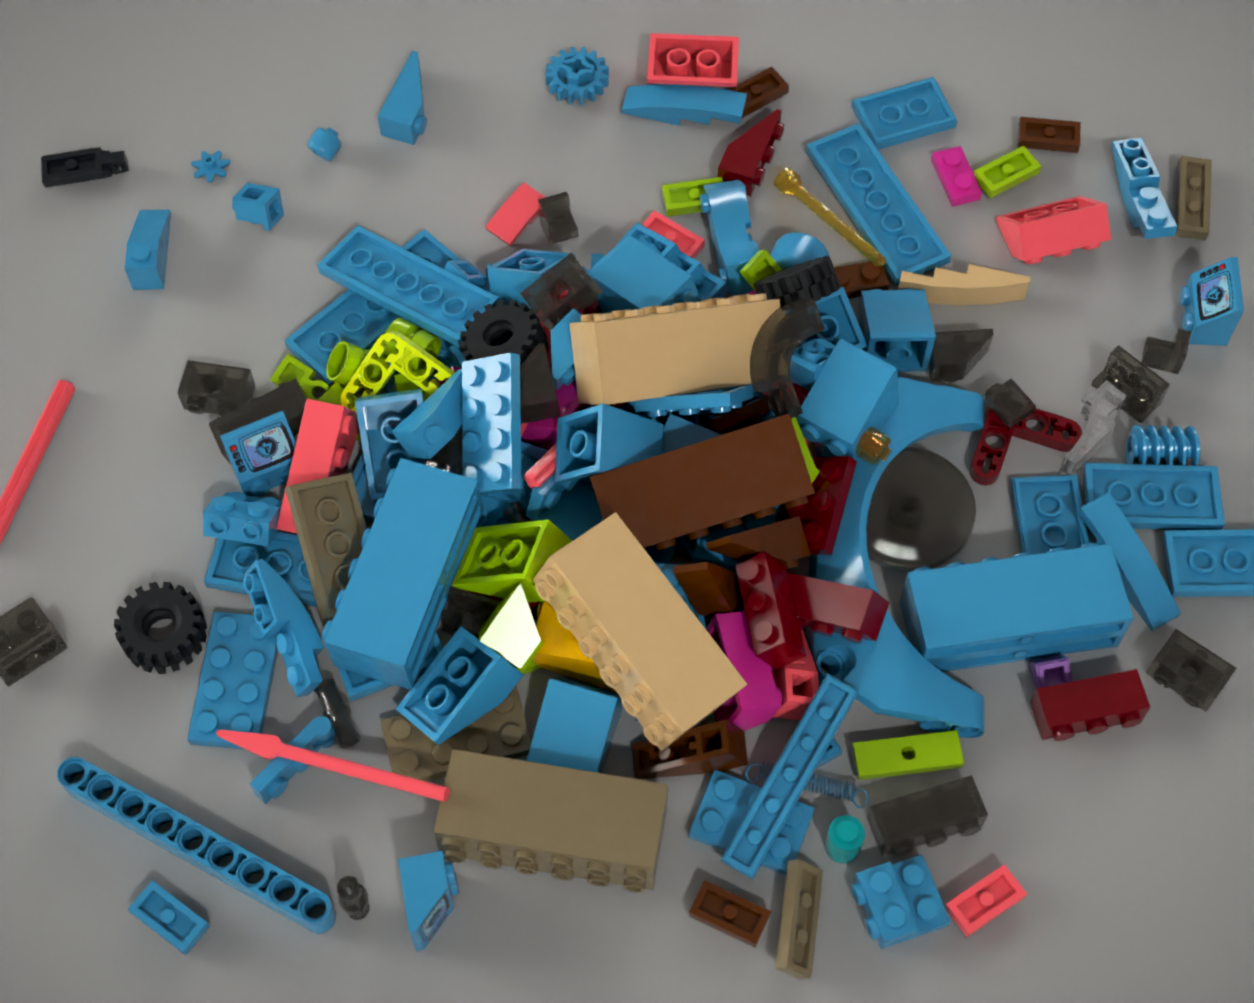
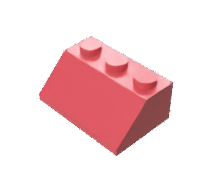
M650 33L647 83L737 87L739 37Z
M1077 196L996 216L997 225L1012 257L1024 261L1025 264L1039 263L1043 261L1044 256L1053 255L1054 257L1067 256L1072 253L1073 249L1081 247L1083 250L1095 249L1100 247L1101 242L1111 240L1107 203L1084 196Z

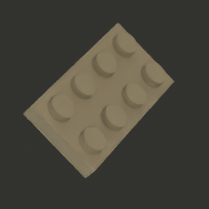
M352 472L290 485L285 488L321 620L335 616L337 596L341 589H346L350 580L348 577L350 565L354 558H359L363 549L361 541L367 526Z
M517 685L500 705L440 745L431 740L403 715L380 720L392 772L426 782L446 777L452 749L515 759L528 755L532 742Z

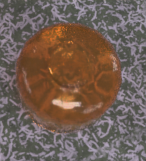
M870 427L858 442L856 455L871 465L878 464L881 459L886 461L892 452L889 448L891 438L877 428Z

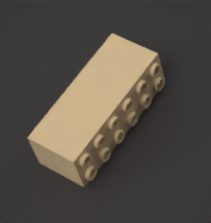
M766 293L736 295L730 298L704 299L698 302H680L666 306L642 307V309L617 310L603 314L580 315L581 322L569 323L578 403L611 405L788 379L780 299H767Z
M616 512L552 554L532 580L535 583L538 595L544 601H548L557 612L556 616L559 623L565 629L570 630L578 640L581 652L587 658H591L600 669L599 672L602 680L609 687H613L621 697L622 705L627 713L635 716L642 725L644 735L653 745H657L661 751L748 685Z

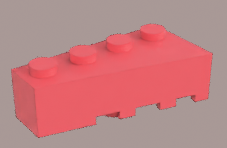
M306 399L286 487L346 473L359 432L356 412L345 406ZM285 491L276 529L297 534Z

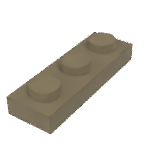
M1188 156L1180 157L1178 162L1176 202L1177 230L1175 236L1206 240L1209 235L1211 159Z
M800 859L788 861L776 969L798 979H810L812 976L823 870Z

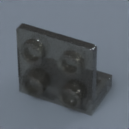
M33 597L28 598L0 616V677L8 687L68 649L57 629L49 621Z

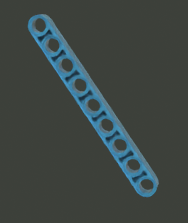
M70 757L59 765L57 779L72 798L311 932L324 933L334 926L336 911L329 897L322 891L82 758ZM84 773L83 778L79 782L71 783L75 775ZM114 789L109 798L99 800L104 791ZM143 806L142 811L138 815L129 816V812L133 807ZM173 822L172 828L169 831L158 833L159 827L163 823ZM196 838L203 839L202 845L199 848L188 850V845L192 840ZM223 856H234L229 865L218 867V862ZM264 872L263 879L256 884L248 883V879L253 873ZM283 890H295L294 896L290 900L283 902L278 900L279 894ZM314 907H326L325 914L318 919L309 918V913Z

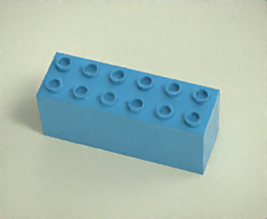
M400 458L396 469L392 468L388 474L386 481L388 489L384 498H379L375 505V520L372 527L367 528L363 534L361 541L363 549L359 558H354L348 572L350 580L346 589H341L337 596L335 604L337 611L333 621L329 620L326 623L322 640L335 667L411 690L417 681L453 589L451 584L474 529L477 528L484 508L478 480Z
M1088 543L1080 548L1069 550L1058 547L1041 554L1032 555L1030 552H1023L1012 558L998 559L997 557H989L978 563L971 564L954 562L946 567L936 569L919 567L912 572H908L900 598V606L909 642L919 651L923 658H926L942 672L1118 647L1134 619L1111 544L1099 545L1098 543Z

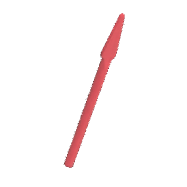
M218 730L216 732L218 737L265 759L281 757L446 802L450 795V788L285 744L276 735Z

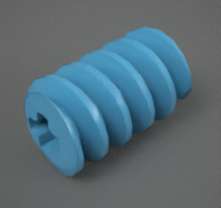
M1134 425L1130 430L1126 443V464H1133L1135 457H1138L1139 464H1146L1147 458L1151 457L1153 465H1159L1161 458L1165 459L1166 465H1172L1174 458L1178 459L1179 465H1185L1187 458H1190L1191 464L1197 466L1200 459L1198 433L1193 426H1188L1184 430L1180 426H1173L1170 430L1164 425L1158 429L1153 425H1148L1143 430L1142 426Z

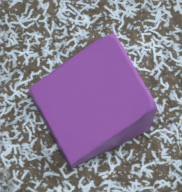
M1055 655L1029 660V667L1036 688L1072 682L1069 657Z

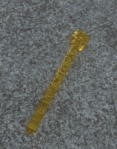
M788 167L778 174L774 181V186L785 195L796 196L878 267H883L886 264V258L802 186L800 176L793 169Z

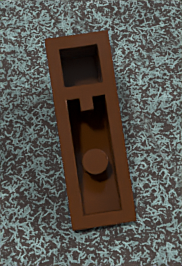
M800 516L706 543L708 550L740 561H745L765 551L782 563L786 570L800 566L798 559L811 555Z
M709 562L673 566L676 578L698 615L712 620L715 614L742 612L740 585L736 572Z
M727 720L691 728L662 751L657 745H653L648 740L632 744L634 778L636 779L713 773L714 770L722 772L748 765L745 731Z

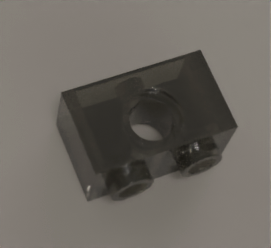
M571 252L520 294L539 320L551 331L573 308L578 312L582 308L593 304L603 290L580 260ZM568 290L567 295L559 300L560 295Z
M187 360L177 394L183 409L191 413H212L228 419L235 417L246 418L256 385L250 369Z
M1175 629L1146 673L1151 675L1159 685L1171 688L1183 696V699L1189 705L1201 708L1207 712L1237 668ZM1183 669L1191 670L1196 677L1188 676Z

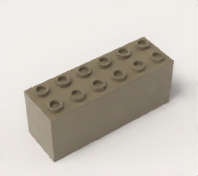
M452 749L444 784L445 787L450 788V795L446 802L440 801L434 828L438 849L443 851L445 859L457 863H463L466 859L480 861L482 866L499 869L501 865L516 867V871L528 875H535L537 871L552 873V877L564 881L573 880V877L587 879L589 884L600 887H607L609 883L624 885L623 888L625 890L635 893H643L645 889L653 890L667 812L668 784Z

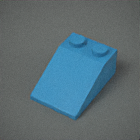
M421 388L359 397L355 400L371 500L384 498L388 489L386 487L388 474L392 468L396 469L400 458L434 467L433 458L409 457L392 433L393 429L424 402Z
M460 626L397 706L396 710L431 740L440 745L500 705L524 674Z

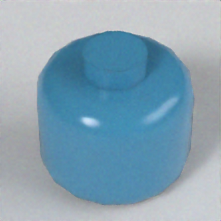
M317 128L308 140L307 146L317 156L326 161H331L341 148V141L337 138L338 133L331 128L327 130Z

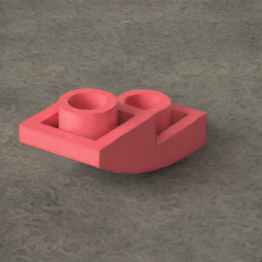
M523 182L499 208L485 228L512 247L528 224L532 225L549 199Z

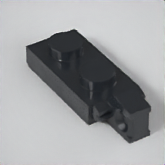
M101 147L41 157L42 183L45 188L104 179L105 177H111L112 174L116 175L129 171L128 160L124 151L110 153V151H102Z

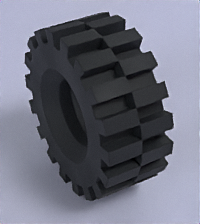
M830 256L819 257L793 265L777 273L770 274L768 277L762 278L753 284L757 294L766 293L767 299H780L781 313L818 301L822 297H827L841 288Z
M504 300L497 301V307L493 308L491 304L484 306L486 311L482 314L479 311L473 314L475 320L473 322L467 320L464 325L467 331H461L460 338L463 341L459 342L460 349L467 361L505 353L520 354V375H522L523 379L530 376L528 373L530 368L535 371L540 366L537 360H544L546 356L544 349H548V342L546 340L547 336L532 309H529L524 303H521L519 306L515 300H510L509 305H506ZM512 335L506 343L494 346L500 338Z
M157 582L149 583V590L144 591L141 586L135 589L137 593L135 598L128 595L124 599L127 605L126 608L118 607L116 613L120 619H114V627L117 631L115 636L127 658L137 668L141 665L144 671L151 673L153 667H155L158 674H166V667L170 666L173 672L180 670L178 663L184 661L189 665L193 661L191 657L192 652L199 655L202 651L199 641L206 642L207 635L204 629H207V623L195 597L191 592L187 593L184 587L177 585L174 589L171 582H163V588H159ZM162 619H171L174 622L175 628L167 637L153 639L149 636V629L155 622Z

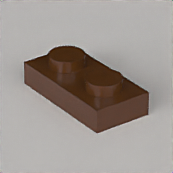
M770 67L729 90L747 93L742 118L788 94L789 85L773 67Z
M1020 117L1018 124V148L1025 146L1026 149L1078 153L1080 148L1081 122Z
M881 259L834 268L841 287H844L848 299L860 297L861 291H869L871 289L888 290L889 282Z
M753 392L752 399L742 402L743 407L733 408L730 412L711 413V411L698 416L700 425L719 434L730 432L735 428V424L742 421L751 422L758 420L763 416V412L772 409L773 405L770 395Z
M704 880L689 911V917L756 948L771 915L770 910Z

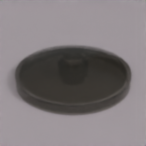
M913 447L904 449L892 459L877 482L868 510L866 533L868 556L871 561L893 570L912 572L919 567H930L931 569L938 567L954 558L962 550L974 526L976 503L970 484L956 466L936 453Z

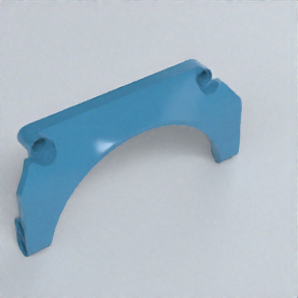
M898 377L899 405L856 459L857 464L832 555H810L809 577L870 589L879 594L869 562L866 528L872 494L880 476L892 459L904 449L920 440L949 431L972 432L983 430L984 398L982 395L949 386L934 385ZM817 441L815 442L814 457H837L829 451L828 447ZM888 610L876 642L862 639L861 643H855L842 638L841 634L834 632L831 637L814 632L812 627L807 626L806 640L818 670L819 687L827 675L821 668L823 666L831 676L858 690L859 693L856 700L877 714L920 721V728L935 733L957 730L959 737L976 738L984 734V697L953 680L937 669L926 658H923L895 624Z

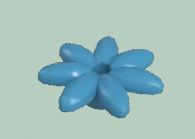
M203 151L201 152L203 161H193L191 165L198 169L194 173L195 178H201L206 175L207 181L211 183L214 179V173L220 177L226 176V172L222 168L227 167L231 162L228 159L220 160L221 151H216L213 155Z

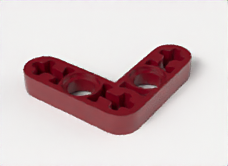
M997 400L991 405L970 466V476L974 482L986 486L996 482L1012 436L1058 451L1069 452L1078 446L1082 437V429L1077 422L1011 400ZM1001 411L1007 413L1005 420L999 418ZM1021 416L1019 425H1016L1017 417ZM1028 420H1037L1042 424L1043 429L1041 431H1032L1026 426V422ZM1053 426L1052 434L1048 435L1049 427ZM1063 431L1070 433L1068 440L1062 438ZM990 436H996L1002 440L1003 446L992 448L986 443L985 439ZM985 458H992L988 473L981 472Z

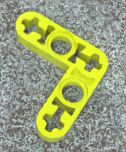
M390 331L377 339L343 390L341 404L356 412V406L352 403L354 398L350 394L357 393L364 385L369 389L365 390L361 397L379 395L395 370L429 395H432L441 386V383L435 379H432L429 383L426 381L433 374L434 369L438 370L434 377L440 381L446 378L449 379L455 372L402 333ZM395 339L397 341L395 347L399 352L395 351L389 354L386 360L380 358L389 347L385 342ZM414 357H420L426 362L427 370L423 375H417L412 371L410 363ZM370 364H376L381 368L382 378L380 381L376 382L368 378L366 369Z

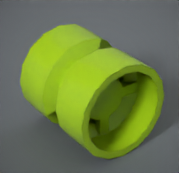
M402 317L394 320L387 328L385 333L398 331L437 359L442 344L441 339L424 329L419 331L417 325ZM395 339L385 342L389 347L384 355L388 356L395 351L399 352L395 347L397 344ZM414 357L411 360L410 367L413 371L424 368L427 370L426 362L422 358Z
M340 341L329 356L326 370L327 378L330 381L347 386L370 350H363L355 344ZM370 364L367 367L366 373L368 378L372 381H380L382 378L381 368L376 364ZM363 385L360 391L364 392L369 388Z

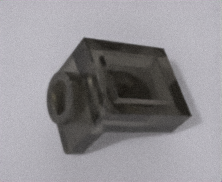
M1012 378L1001 385L1000 383L994 384L984 395V413L988 414L991 408L1008 428L1033 414L1036 409V405Z

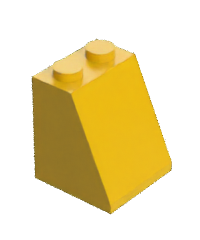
M548 601L540 602L537 609L538 621L536 628L544 644L533 658L536 666L617 693L613 687H609L602 680L599 672L600 669L593 660L587 658L581 652L578 640L572 632L565 629L559 623L556 616L557 612Z

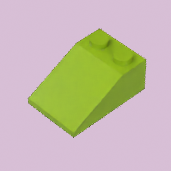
M549 519L477 527L474 529L451 585L456 589L506 598L521 583L528 603L543 602L544 600L538 595L535 583L532 580L548 558L572 542V540Z

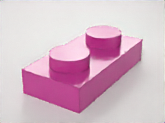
M961 146L932 153L931 161L952 207L981 199L982 191Z

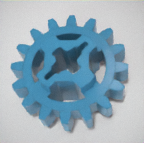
M573 46L570 48L569 53L559 50L560 57L552 56L551 64H546L545 78L546 86H549V93H557L558 101L568 98L569 105H572L574 100H578L580 105H584V99L586 98L594 102L595 94L603 95L604 87L609 85V67L605 65L604 57L597 58V51L595 50L588 54L586 53V47H582L579 52Z

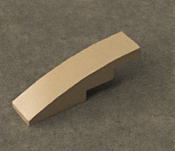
M968 264L966 274L935 267L933 277L902 271L898 290L906 288L925 290L928 304L988 305L1024 300L1031 277Z

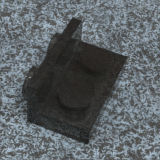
M1119 345L1110 353L1104 370L1093 379L1091 384L1092 387L1139 423H1142L1161 405L1170 386L1168 382Z

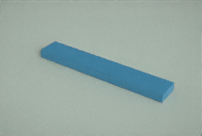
M829 674L826 675L721 858L722 863L751 880L754 879L859 693L858 690Z

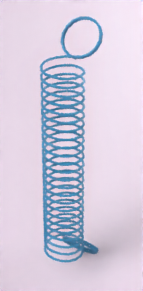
M763 761L762 767L760 766V769H761V770H760V773H759V775L757 776V778H755V779H753V780H750V779L748 778V776H747V773H748L749 768H750L751 766H753V765H759V764L753 763V764L749 765V767H748L747 770H746V778H747L749 781H755V780H757V779L760 777L761 773H762V779H761V780H763L764 774H765V771H766V768H767L766 779H765V781H766L767 778H768L770 769H771V771H772V767H773V763H771L770 768H769V771H768L769 762H767L766 768H765V770H764L765 761ZM814 774L812 782L810 778L808 791H810L813 783L812 792H814L817 783L816 793H818L819 775L814 786L816 774ZM826 777V778H825V781H824V784H823V787H822V782L820 781V784H821L820 794H822L823 788H824V785H825L824 795H826V792H827V789H828V786H829L828 796H830L831 789H832V787H833V790H832V797H833L834 794H835V790H834L835 778H834V780H833V783H832V786H831V789H830L831 777H830V779H829L827 788H826V783H827V777ZM839 779L837 780V784H836V787H837V790H836V798H837L838 795H839V791H838ZM843 780L841 781L840 799L843 796V792L844 800L848 793L847 801L850 800L852 794L851 802L858 808L865 807L868 803L867 792L864 789H857L854 792L855 783H853L849 796L851 782L846 792L847 781L843 791ZM858 790H862L866 794V803L862 807L858 806L854 800Z

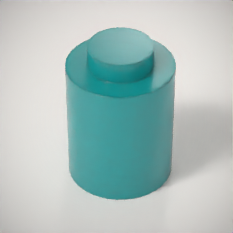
M849 815L839 816L832 821L825 840V850L833 861L846 864L858 857L865 839L863 824L857 818Z

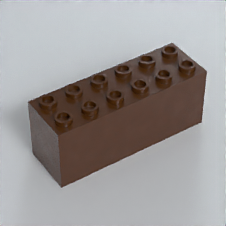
M790 414L590 477L603 520L616 512L643 548L655 545L656 551L677 545L675 538L686 534L689 541L709 535L708 527L720 524L721 530L743 524L741 517L752 514L754 520L776 513L774 506L785 504L787 510L809 503L807 496L815 493Z

